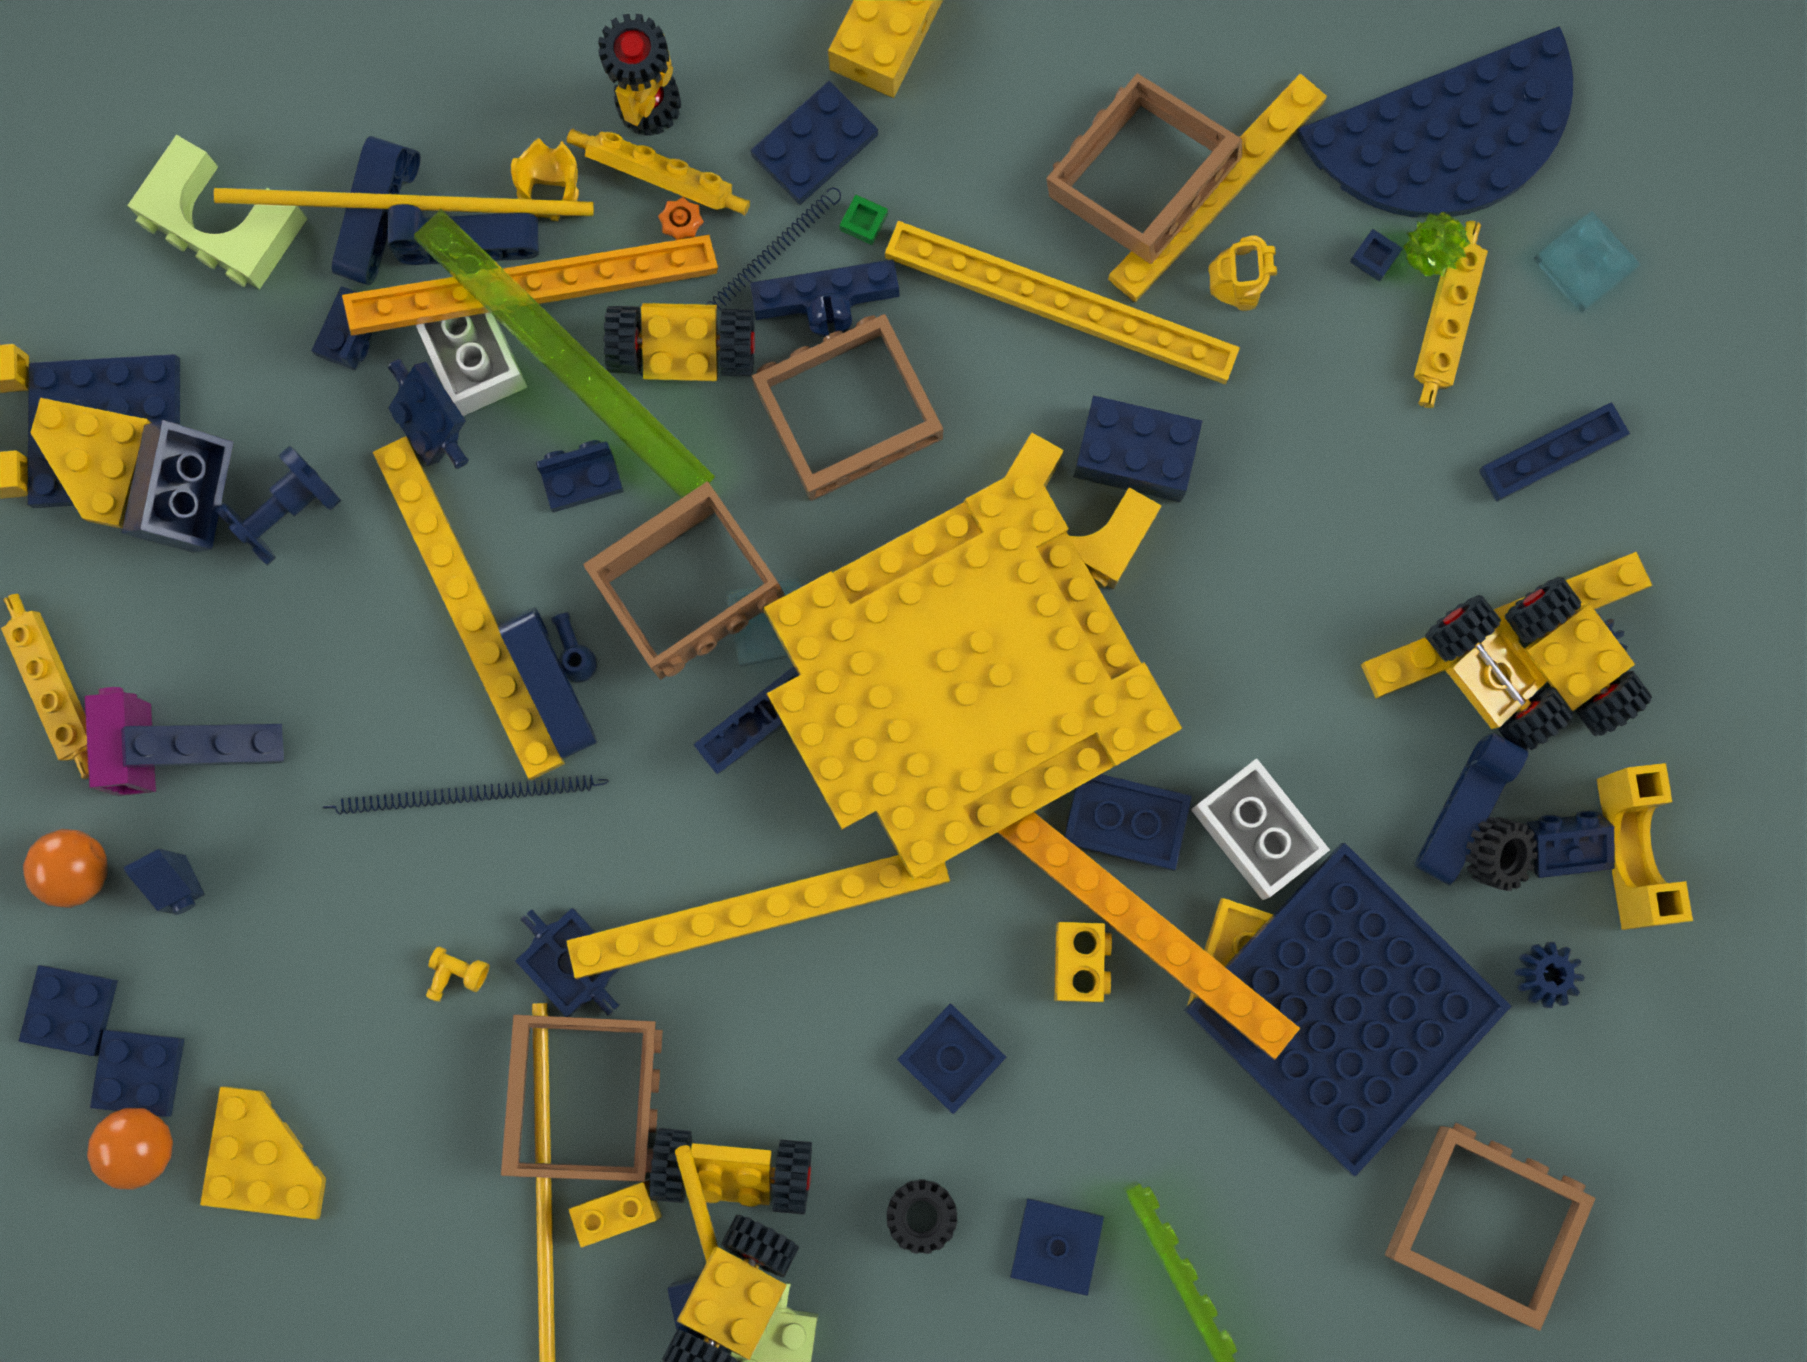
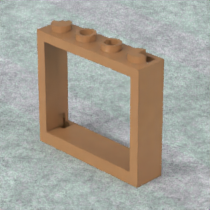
M1137 73L1125 88L1120 87L1118 89L1115 99L1107 109H1102L1097 113L1088 131L1084 135H1079L1073 141L1069 153L1063 160L1053 164V171L1046 178L1049 197L1152 264L1241 160L1242 139ZM1140 106L1212 151L1143 234L1072 187Z
M885 314L879 317H875V315L865 317L856 324L855 328L844 333L842 331H835L827 335L823 339V343L812 348L809 346L798 348L790 354V358L778 364L776 362L766 363L758 368L756 374L752 375L753 384L810 501L943 439V427ZM881 336L924 422L812 474L770 387Z
M708 481L583 564L636 647L660 680L666 676L671 677L678 674L685 667V663L697 655L701 656L709 653L716 647L718 641L728 634H736L742 631L748 625L749 620L761 612L764 613L765 606L786 596L778 581ZM715 513L764 584L657 655L610 582Z
M513 1015L501 1176L645 1182L646 1172L651 1173L652 1171L651 1162L653 1159V1149L647 1148L648 1132L656 1133L658 1109H650L651 1093H659L660 1069H653V1054L661 1053L663 1030H655L656 1021ZM530 1028L643 1033L634 1167L520 1162Z
M1457 1123L1454 1124L1453 1129L1440 1126L1385 1252V1256L1541 1331L1596 1198L1583 1192L1586 1185L1563 1175L1560 1181L1547 1175L1549 1167L1535 1160L1526 1158L1525 1163H1522L1512 1158L1513 1150L1491 1140L1489 1146L1475 1140L1477 1133ZM1455 1145L1572 1201L1528 1307L1411 1251V1247Z

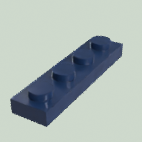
M1610 402L1482 466L1479 472L1496 502L1626 438L1630 432L1613 403Z
M282 724L124 726L121 729L123 767L274 764L284 761Z

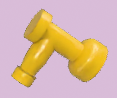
M438 946L433 951L428 963V967L436 970L426 997L434 1001H440L443 995L442 991L446 987L451 974L463 978L464 986L473 992H477L487 977L489 964L480 960L468 964L446 954L447 950Z

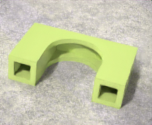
M176 135L127 205L138 216L135 222L153 234L157 230L167 235L165 239L181 251H185L188 247L197 252L195 257L208 267L215 269L219 265L227 270L225 275L237 284L245 287L249 283L260 290L307 221L306 216L298 206L254 205L245 220L228 232L208 234L195 229L192 219L194 203L218 166L207 152Z

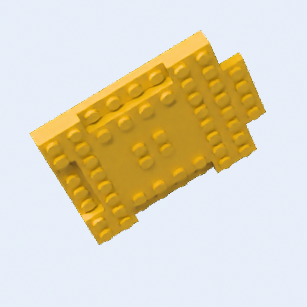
M1032 463L967 497L963 503L832 573L830 571L764 607L766 617L799 674L798 677L768 692L767 696L841 830L875 812L912 879L917 878L1182 729L1145 662H1140L1067 533L1069 528Z

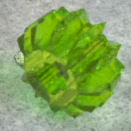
M1444 212L1438 216L1429 213L1425 222L1416 221L1417 228L1415 231L1407 233L1410 241L1403 246L1407 254L1406 259L1415 270L1418 269L1423 275L1428 277L1434 274L1443 277L1447 268L1456 269L1455 262L1460 258L1466 257L1463 249L1470 244L1468 237L1465 235L1467 232L1464 229L1465 227L1458 220Z

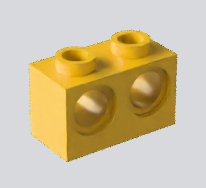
M1058 922L1056 924L1054 1001L1100 1003L1104 1002V995H1110L1111 972L1104 971L1105 956H1111L1112 934L1105 932L1104 923ZM1084 932L1093 938L1094 948L1089 954H1081L1075 949L1073 941L1078 933ZM1078 971L1088 972L1093 978V987L1088 993H1080L1073 986V977Z
M650 1179L568 1209L580 1247L599 1242L661 1218L662 1215L657 1201L650 1198Z

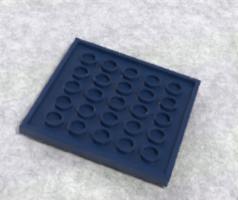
M1340 843L1225 966V968L1300 1028L1279 1056L1273 1060L1197 996L1184 1011L1350 1175L1356 1177L1512 1006L1346 843Z

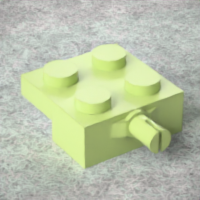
M784 1282L787 1286L750 1360L734 1352H731L732 1357L740 1362H811L818 1314L796 1311L787 1307L791 1283Z

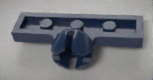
M893 259L750 283L756 320L798 313L806 314L811 331L821 337L829 335L827 323L834 322L835 331L846 332L852 324L851 307L853 305L900 297Z

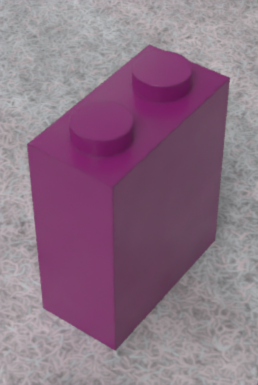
M121 687L100 688L99 694L85 696L89 788L116 796L156 792L155 767H123L121 729L124 726H152L151 703L137 698V694L123 692Z

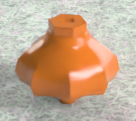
M685 197L677 201H667L664 210L658 215L662 223V233L672 236L676 240L695 237L697 230L704 223L700 215L699 205L690 203Z

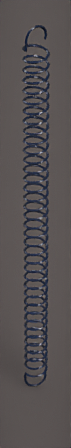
M829 188L826 191L827 193L831 189H835L839 192V199L835 203L827 196L821 195V200H816V205L811 204V209H806V214L802 213L801 218L796 219L797 223H791L792 228L787 227V232H782V237L777 236V242L772 241V246L767 245L768 251L762 250V255H757L758 260L752 259L753 265L747 264L748 269L743 268V274L737 273L738 279L732 278L733 283L728 282V288L723 287V292L718 291V297L713 296L714 302L708 301V305H710L709 302H711L712 304L717 305V308L720 311H722V309L716 303L714 297L720 300L725 306H727L720 297L719 293L723 294L726 298H728L729 301H732L726 294L724 288L730 291L736 297V294L732 291L729 284L733 285L735 288L738 289L739 292H741V290L738 288L734 281V279H736L746 288V285L740 279L739 274L746 278L749 283H751V281L744 273V270L748 271L754 278H756V276L751 272L749 268L750 265L753 268H755L759 274H761V272L755 266L754 261L758 262L764 269H766V267L761 263L758 256L764 258L767 261V263L771 265V263L767 260L763 252L768 253L774 260H776V258L769 251L768 247L774 249L777 252V254L781 256L779 251H777V249L775 248L773 242L777 243L784 251H786V249L780 244L778 238H781L786 242L788 246H791L789 242L786 241L783 233L787 234L795 242V239L790 235L788 228L794 231L796 235L800 237V235L794 229L793 224L797 225L805 233V230L798 223V219L804 222L805 225L808 228H810V226L805 222L803 215L807 216L811 220V222L815 224V221L809 216L808 210L814 213V215L818 219H820V217L814 212L812 206L817 207L820 210V212L825 215L824 211L819 207L817 201L821 202L828 210H830V208L824 203L822 197L827 198L833 205H836L841 199V192L837 188Z
M591 774V775H590V788L588 789L587 783H586V779H585V775H583V788H582V790H581L580 785H579L578 776H576V789H575V791H574L573 786H572L571 777H569V789H568V791H567V790H566V787H565V783H564V777H562V789H561V792H560V791H559V788H558V784H557V778H555V789H554V793H553V792H552V789H551V785H550V779L548 778V789H547V793H545V790H544V787H543V781H542V779H541L540 794H538L535 780H533V782H534L533 794H531L530 789H529L528 781H526V784H527L526 795H524L523 790H522V786H521V781H519V795H518V796H517L516 791H515L514 782H512V795H511V797H510V795H509V793H508L507 783H505V796H504V797H503L502 794H501L500 784L498 783V796H497V798H496L495 795H494L493 784H491V796H490V799L488 798L487 793H486V785L484 784V796H483V799H481V797H480V794H479V786L477 785V786H476V788H477L476 800H474L473 795H472V788H471V786H469L470 797H469V800H468V801H467L466 796H465V789H464V787H462V791H463L462 801L459 800L458 793H457V787H455V793H456L455 801H454V802L452 801V798H451V795H450V788H448V794H449V795H448V802L446 803L445 800H444V796H443V789H441V802H440V804H439L438 801H437L436 790L434 789V802H433V804H431L430 799H429V791L427 790V803H426V805H424V803H423V800H422V791L420 790V791H419V794H420V803H419V806L416 804V801H415V792L413 791V792H412V796H413L412 806L409 805V802H408V793L405 792V798H406L405 807L402 806V803H401V795H400V793H398L399 803H398V807H397V808L395 807V804H394V796H393V794L391 793V801H392L391 807L388 808V805H387V802H386V801H387L386 794H384V802H385V803H384V808H383V809L380 807V804H379V795L377 794V808H376V810L374 809V807H373V805H372V796H371V795H370V797H369V799H370V809H369V810H367V808H366V806H365V797H364V796L362 797V801H363V809H362V811H360V809H359V807H358V797H355V803H356L355 812H353V810H352V808H351V798H350V797L348 798V804H349V810H348V812H346L345 809H344V800H343V798H341V806H342L341 813L338 812L336 806H334V805L323 806L322 808H323V809H326V808H335L336 812H337L339 815H341L343 811H344L345 814H348V813L350 812V810H351L352 813L355 814L356 811H357V809H358V811H359L360 813H362V812L364 811V808H365V810H366L367 812H369V811L371 810V808H372L374 811H377L378 808H380V810L383 811V810L385 809V807H387L388 810H391L392 807H394L395 809H398L400 806H401L403 809H405L407 805H408L410 808H412V807L414 806V804L416 805V807H420L421 803H422V805H423L424 807H426V806L428 805V802H429V804H430L431 806H433V805L435 804V802H436L438 805H441L442 802H444V803L447 805V804L449 803V801H451L453 804H455L457 800H458L459 803H462L464 799H465V801H466L467 803H469L470 800H471V798H472V800H473L474 802H476V801L478 800V797H479V799H480L481 801H483V800L485 799V796H486V798L490 801V800L492 799V795H493V797H494L495 800H497V799L499 798V795L501 796L502 799H505V798H506V795H508V797L511 799L514 794H515V796H516L517 798H519L521 793H522V795H523L524 797H526L527 794H528V792H529L530 796L533 797V795L535 794V791H536V794H537L538 796H540L541 793H542V790H543V793H544L545 795H547V794L549 793V789H550V792L554 795V794L556 793V788H557V791H558L560 794L563 792V788H564V790H565L566 793H569L570 788L572 789L573 792H576V791H577V788H579V790H580L581 792H583V790H584L585 787H586V789H587L588 791H590L592 785H593V786L604 785V784H607V783L609 782V780H607V779H598V781H607V782L601 783V784H594V782H593V777H592V774Z

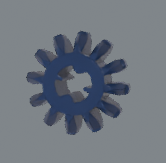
M1547 942L1544 949L1539 944L1532 945L1530 947L1531 955L1521 954L1519 957L1526 968L1516 969L1514 972L1517 976H1525V982L1518 985L1519 991L1531 989L1528 1001L1537 1003L1541 1000L1544 1008H1553L1555 1001L1560 1006L1568 1005V995L1578 996L1580 993L1573 982L1584 981L1585 978L1584 975L1575 974L1574 968L1579 967L1582 961L1580 959L1568 961L1571 949L1562 947L1558 950L1555 942ZM1546 969L1554 970L1555 977L1550 978L1553 981L1546 982L1544 973L1549 972Z

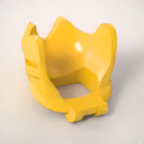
M538 138L519 158L512 159L511 175L517 189L518 199H532L533 186L535 184L565 187L562 201H578L579 189L576 187L578 178L577 163L575 157L563 141L560 142L556 149H551ZM532 214L538 219L539 217L551 218V221H559L560 215Z
M1251 235L1241 238L1240 242L1233 243L1231 247L1221 252L1208 267L1211 295L1226 304L1237 307L1241 311L1254 309L1259 302L1261 292L1269 282L1270 276L1277 275V266H1274L1273 255H1276L1275 246H1267L1262 238ZM1253 250H1257L1259 278L1252 281L1239 282L1237 279L1236 255H1245Z

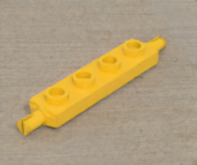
M572 128L568 133L567 143L584 149L585 157L715 210L729 208L744 216L749 210L750 201L731 194L732 184L723 181L717 174L701 172L691 168L683 160L669 159L657 154L651 147L632 144L623 140L619 134L601 131L596 136H589Z
M1467 221L1463 238L1459 240L1454 239L1448 244L1414 373V378L1424 385L1418 404L1425 408H1434L1438 389H1447L1454 383L1488 250L1476 244L1481 224L1479 222L1476 223V221Z
M11 594L8 598L5 597L3 599L11 615V620L1 627V631L58 760H74L81 778L87 779L89 778L86 715L41 613L37 611L26 612L20 595Z

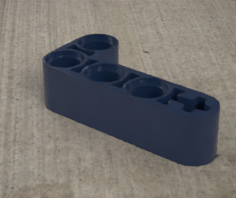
M369 136L363 144L350 193L399 195L403 181L411 183L415 180L420 167V153L414 149ZM346 208L332 260L333 274L368 286L375 281L388 238V209Z
M397 204L388 208V247L399 262L409 265L532 259L539 255L538 218L529 213L425 217L419 207L409 204Z
M536 607L501 622L498 629L562 759L598 743L582 706L549 641L548 631Z
M1495 733L1483 737L1477 743L1417 856L1414 865L1416 868L1449 886L1455 881L1465 864V855L1471 852L1470 849H1466L1468 842H1474V838L1470 835L1473 830L1480 832L1478 824L1482 821H1487L1504 786L1517 777L1529 754L1527 750Z

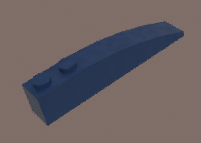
M794 666L693 744L717 775L784 726L767 693L798 677L799 674Z

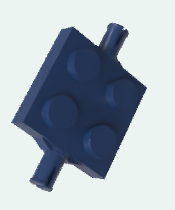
M401 359L391 362L387 368L399 383V389L388 409L392 413L395 422L400 425L411 441L414 450L421 456L427 466L439 463L445 453L455 469L465 466L469 459L458 446L457 440L459 431L466 420L427 362L415 364L410 372H408Z
M571 908L558 921L546 925L533 909L527 912L528 916L524 915L521 918V922L530 929L535 937L530 947L515 962L565 1017H570L584 1003L592 1000L599 1005L607 1016L611 1015L614 1011L607 1003L614 1010L620 1004L612 998L605 988L610 979L621 968L576 980L566 942L570 939L597 932L574 908Z

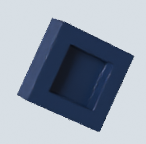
M1372 228L1351 258L1350 263L1380 282L1403 248Z

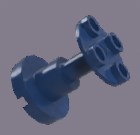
M291 446L278 455L290 471L269 488L273 496L249 517L243 520L226 503H223L216 509V512L230 525L229 529L244 544L248 542L253 547L254 553L267 566L276 559V556L260 536L288 512L295 517L316 498L330 511L342 501Z

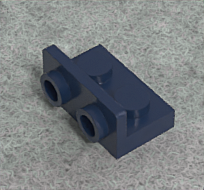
M341 286L311 351L318 357L355 371L359 361L362 362L368 354L370 347L369 339L372 332L351 336L342 295L357 292Z
M591 440L581 444L579 449L567 453L562 450L553 451L546 454L543 460L536 462L553 513L624 492L614 455L607 441Z
M1586 810L1578 812L1576 816L1561 818L1556 815H1545L1539 817L1537 821L1526 822L1527 829H1531L1535 834L1533 839L1537 840L1538 846L1533 848V851L1538 852L1537 859H1534V873L1539 878L1615 869L1614 825L1602 814Z

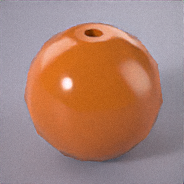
M60 829L50 832L39 838L28 851L23 864L25 883L29 891L48 906L71 908L84 904L102 889L108 874L106 853L96 839L83 831Z
M127 1107L111 1113L96 1126L89 1139L87 1157L92 1172L104 1183L115 1189L134 1190L149 1185L163 1173L171 1159L173 1139L169 1126L158 1116H155V1114L145 1108Z

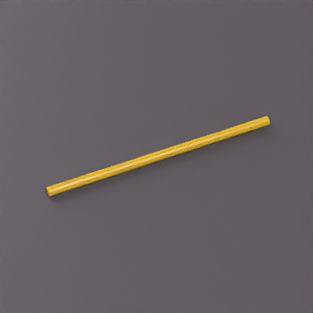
M214 188V203L367 209H388L390 206L397 204H409L419 207L424 211L529 213L566 216H593L594 204L589 201Z
M548 1003L532 1004V1016H548ZM532 1028L535 1163H551L548 1029ZM536 1177L539 1362H555L551 1178Z

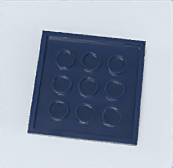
M175 354L29 363L28 505L32 508L74 506L30 433L40 398L144 418L152 423L165 420L180 425V358Z

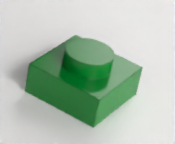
M855 194L839 225L840 231L873 245L888 216V209Z

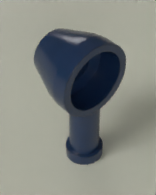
M561 613L551 618L564 647L559 661L569 681L575 683L585 682L596 672V656L588 647L578 644L570 623L571 617L569 613ZM574 655H580L582 658L581 664L577 667L569 665V660Z

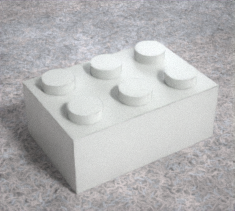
M494 312L416 325L444 389L463 416L527 388V384Z
M1257 758L1191 809L1262 900L1270 898L1330 851Z

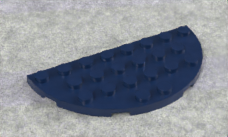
M1560 26L1301 127L1296 135L1306 153L1320 170L1324 169L1332 178L1340 183V188L1343 191L1375 208L1393 214L1416 218L1418 215H1443V218H1448L1488 208L1503 201L1522 188L1543 167L1559 143L1569 118L1573 98V71L1567 42Z

